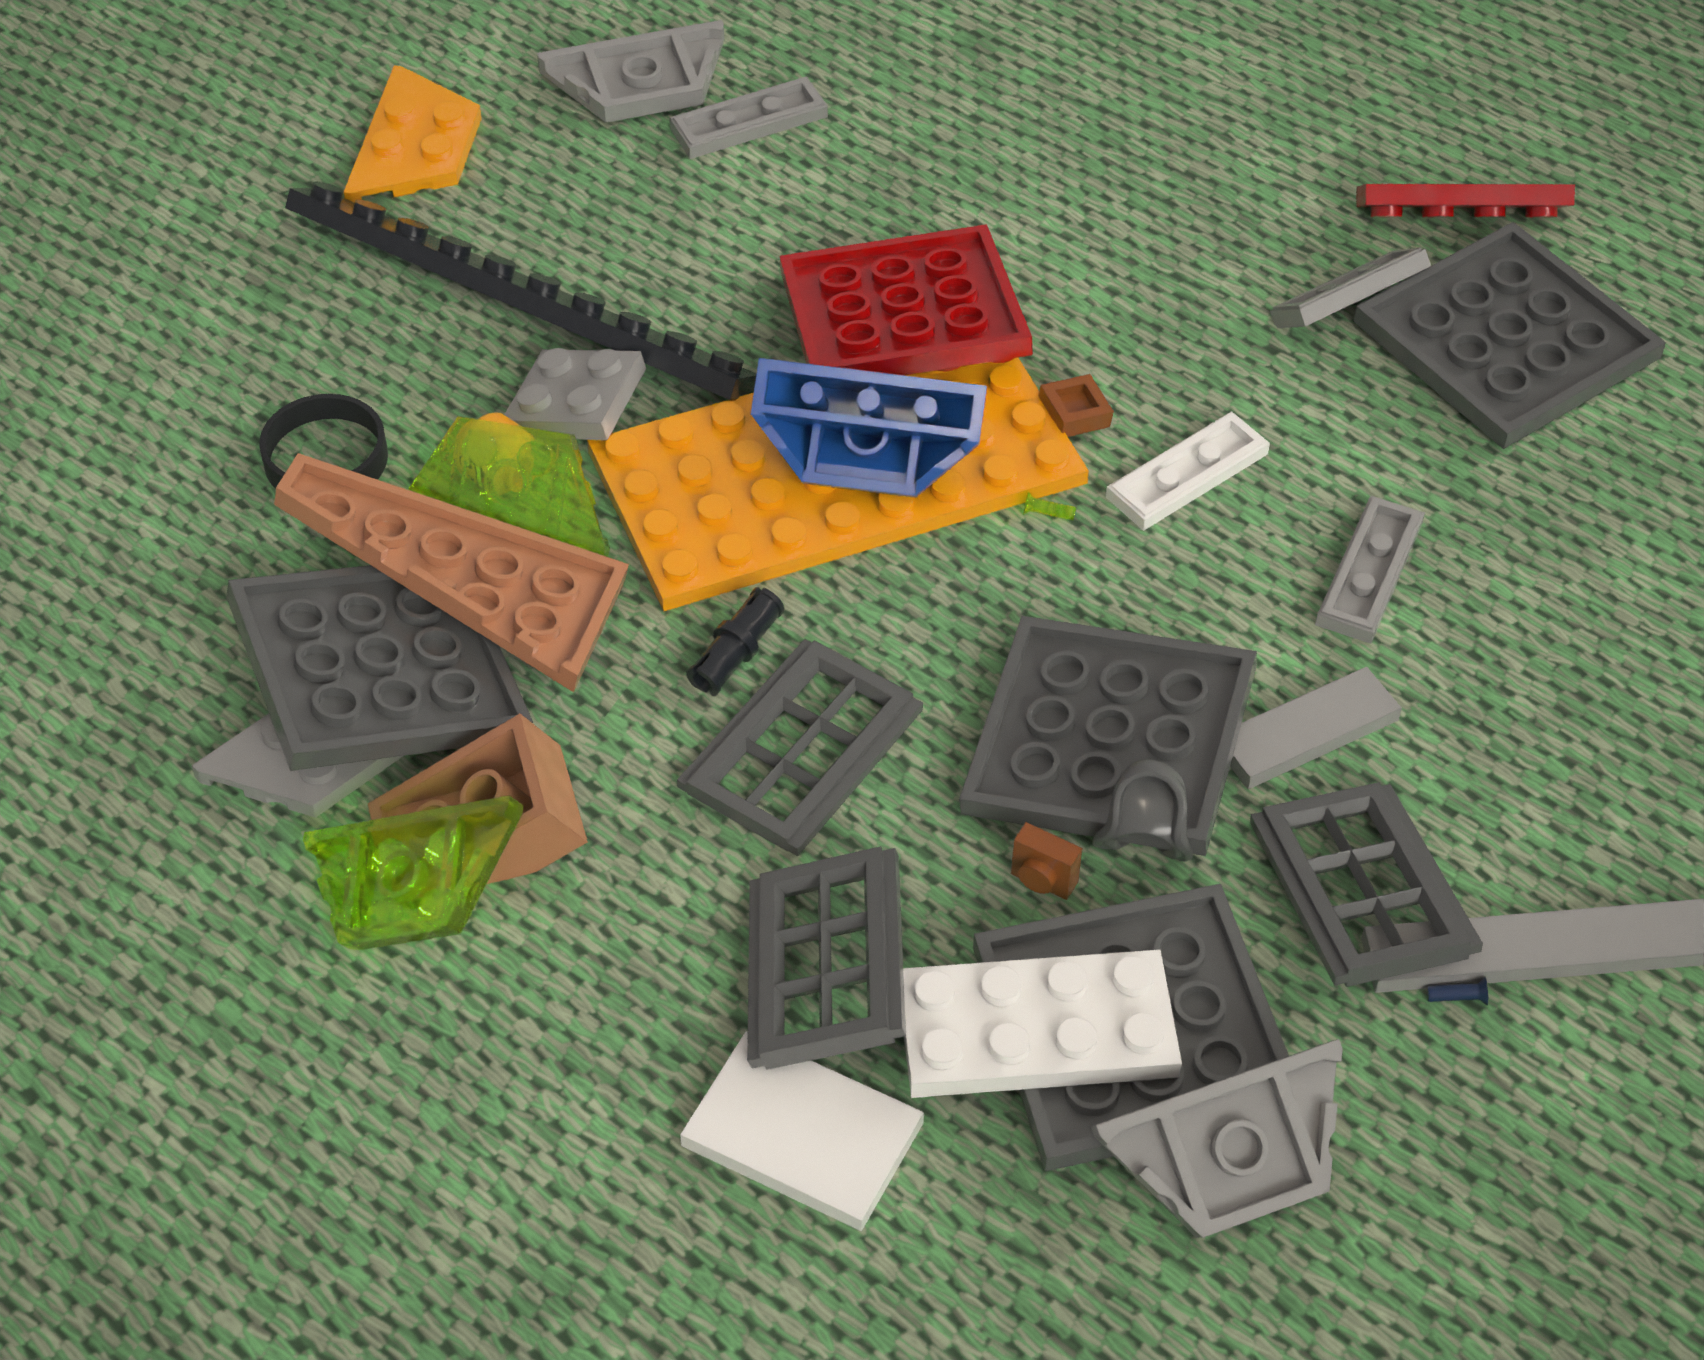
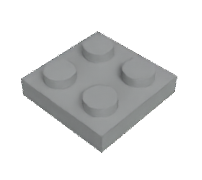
M542 349L504 415L534 434L537 438L608 440L646 370L641 351Z

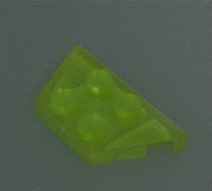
M457 416L408 488L410 491L608 557L610 552L608 540L603 538L593 506L596 505L590 482L585 479L581 465L583 460L574 434Z
M509 795L304 832V846L307 851L316 856L322 876L316 879L323 900L327 901L330 905L331 915L329 919L337 942L350 950H363L461 934L523 814V805Z

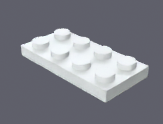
M1161 950L903 968L906 1024L904 1042L911 1098L1180 1077L1182 1061Z

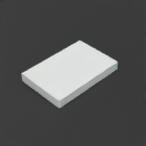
M746 1031L680 1134L681 1146L862 1231L922 1127L924 1112L813 1061L766 1070L765 1066L751 1068L747 1061L748 1031Z

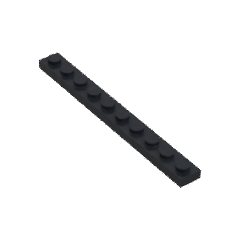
M313 182L312 188H290L285 209L615 351H641L645 364L726 399H738L740 396L754 393L756 373L742 368L744 361L735 355L722 351H713L712 354L696 348L697 340L688 335L674 331H666L665 334L651 329V321L643 316L630 312H620L618 315L604 309L606 302L596 296L580 292L574 293L573 296L559 290L561 283L556 279L531 273L528 277L515 271L516 263L509 259L496 255H485V258L472 253V244L450 236H442L439 239L428 234L429 226L408 218H398L397 221L385 216L386 208L379 204L366 200H355V202L343 198L344 190L337 186L323 182Z

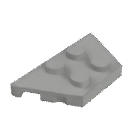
M722 20L539 52L537 53L538 67L543 76L606 123L704 104L724 43V23Z
M268 713L191 766L195 778L202 784L211 786L214 781L242 789L245 797L265 803L279 802L286 805L289 810L316 818L403 756L290 771Z
M1339 1039L1332 1040L1090 1127L1093 1136L1196 1238H1204L1330 1192L1333 1158L1329 1152V1140L1336 1127L1338 1104L1333 1103L1336 1063L1342 1061L1343 1048Z

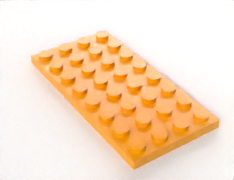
M1014 358L1005 363L986 362L961 366L956 370L947 372L935 370L905 375L987 386L980 444L916 498L802 483L752 417L751 408L754 393L740 396L738 399L722 401L613 432L608 440H587L588 453L663 611L1088 484L1089 470L1066 433H1061L1038 397L1039 390L1019 358Z

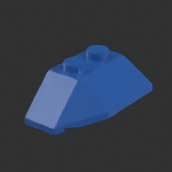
M759 358L751 415L802 483L916 498L980 444L987 386Z

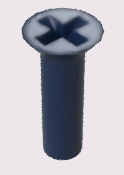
M1486 977L1476 984L1427 986L1428 1002L1480 1000L1488 1006Z

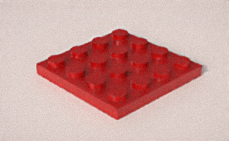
M987 224L779 256L781 275L806 364L905 376L935 370L942 372L953 371L961 366L986 362L1005 363L1014 358L1033 355L1032 335Z

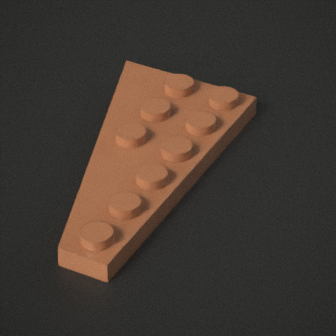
M300 453L296 455L276 487L275 506L574 693L624 585L629 564Z

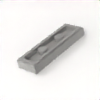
M803 77L670 117V129L688 157L692 159L827 118L828 105L808 77Z
M1420 247L1393 250L1274 306L1273 310L1270 311L1274 325L1278 328L1305 327L1431 267L1426 249H1421Z
M1370 495L1317 614L1316 626L1370 644L1372 643L1423 524L1425 512Z
M1366 666L1242 722L1230 767L1249 790L1398 721L1402 707Z

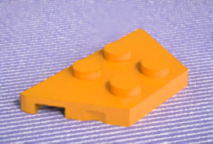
M394 65L344 189V198L355 202V200H362L363 196L392 191L395 198L414 194L421 189H438L458 185L482 119L480 105L402 66Z

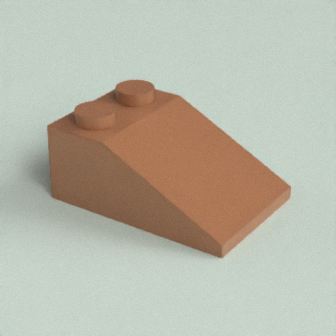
M520 713L368 803L389 901L394 906L535 873L588 843L561 746Z

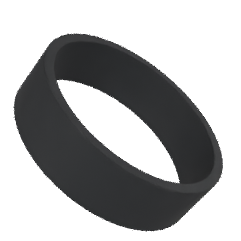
M340 394L311 395L285 405L270 417L260 435V452L268 481L276 489L286 473L271 461L273 450L278 442L293 429L303 424L323 419L352 421L364 426L375 435L378 440L373 452L367 460L351 471L378 480L384 472L388 460L386 437L379 415L361 400Z

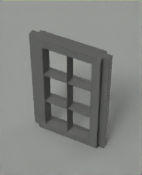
M804 639L677 779V787L787 852L789 851L799 856L923 711V702L915 699L910 691L815 640L810 642ZM818 671L845 685L843 690L820 716L792 701ZM855 691L883 706L857 737L829 722ZM785 711L807 723L810 727L781 758L755 742L775 719ZM821 731L848 747L819 779L792 763ZM747 752L774 768L746 799H743L718 785V783ZM784 773L808 786L811 790L785 820L781 821L755 805Z
M1380 782L1263 807L1262 812L1251 814L1250 824L1334 986L1345 984L1346 987L1450 964L1467 960L1469 955L1482 952L1483 942L1391 784L1381 786ZM1368 813L1384 842L1352 849L1336 820ZM1325 823L1340 852L1307 859L1292 829ZM1393 857L1411 889L1378 896L1361 864ZM1349 867L1366 899L1333 906L1316 874ZM1420 904L1437 936L1404 944L1387 911ZM1375 914L1392 947L1358 954L1341 921Z
M880 846L760 873V878L750 880L747 1061L750 1067L765 1066L766 1070L892 1044L895 1043V1038L906 1036L899 855L896 849L882 850ZM864 880L865 912L831 919L830 888ZM818 890V922L785 929V898ZM865 930L866 964L832 971L831 937ZM819 940V974L785 982V947ZM867 982L868 1017L832 1025V989ZM819 992L820 1028L785 1035V1000Z

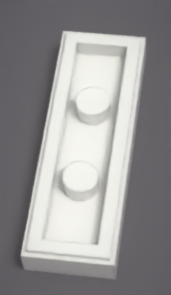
M1231 411L1107 486L1106 498L1144 531L1266 456L1270 443Z

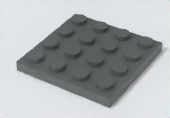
M1514 222L1357 305L1353 321L1503 449L1662 357L1666 344L1664 340Z
M371 565L228 580L226 598L290 771L462 748L519 713L533 723L499 645Z
M1021 616L959 798L961 814L1021 825L1027 822L1039 828L1094 837V834L1106 825L1113 790L1122 773L1131 764L1139 760H1157L1171 766L1181 775L1188 800L1187 838L1191 843L1193 854L1206 856L1257 667V651ZM1128 835L1117 839L1120 842L1172 850V846L1166 841L1151 836Z
M1221 883L974 934L973 950L978 963L1161 950L1182 1061L1180 1077L1019 1090L1045 1172L1114 1157L1093 1136L1090 1126L1289 1056Z

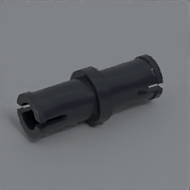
M755 587L731 620H723L713 631V642L686 672L689 682L695 688L705 693L709 691L712 696H716L742 661L749 662L758 652V641L774 621L784 613V605L779 597L766 588L760 590L759 587Z

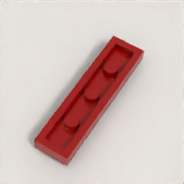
M1364 184L1356 187V206L1371 207V217H1402V207L1422 208V217H1454V208H1474L1475 218L1506 217V208H1526V218H1555L1558 215V208L1574 206L1575 184Z

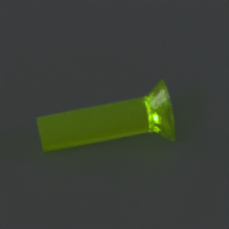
M1028 491L1023 515L1031 511L1073 521L1076 507L1034 498Z

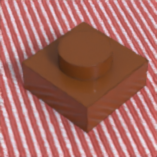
M1091 374L1040 385L1038 397L1061 433L1065 432L1070 437L1110 427L1114 411Z
M1025 822L1014 839L1011 874L1018 877L1027 888L1040 894L1050 892L1067 900L1079 882L1083 848Z

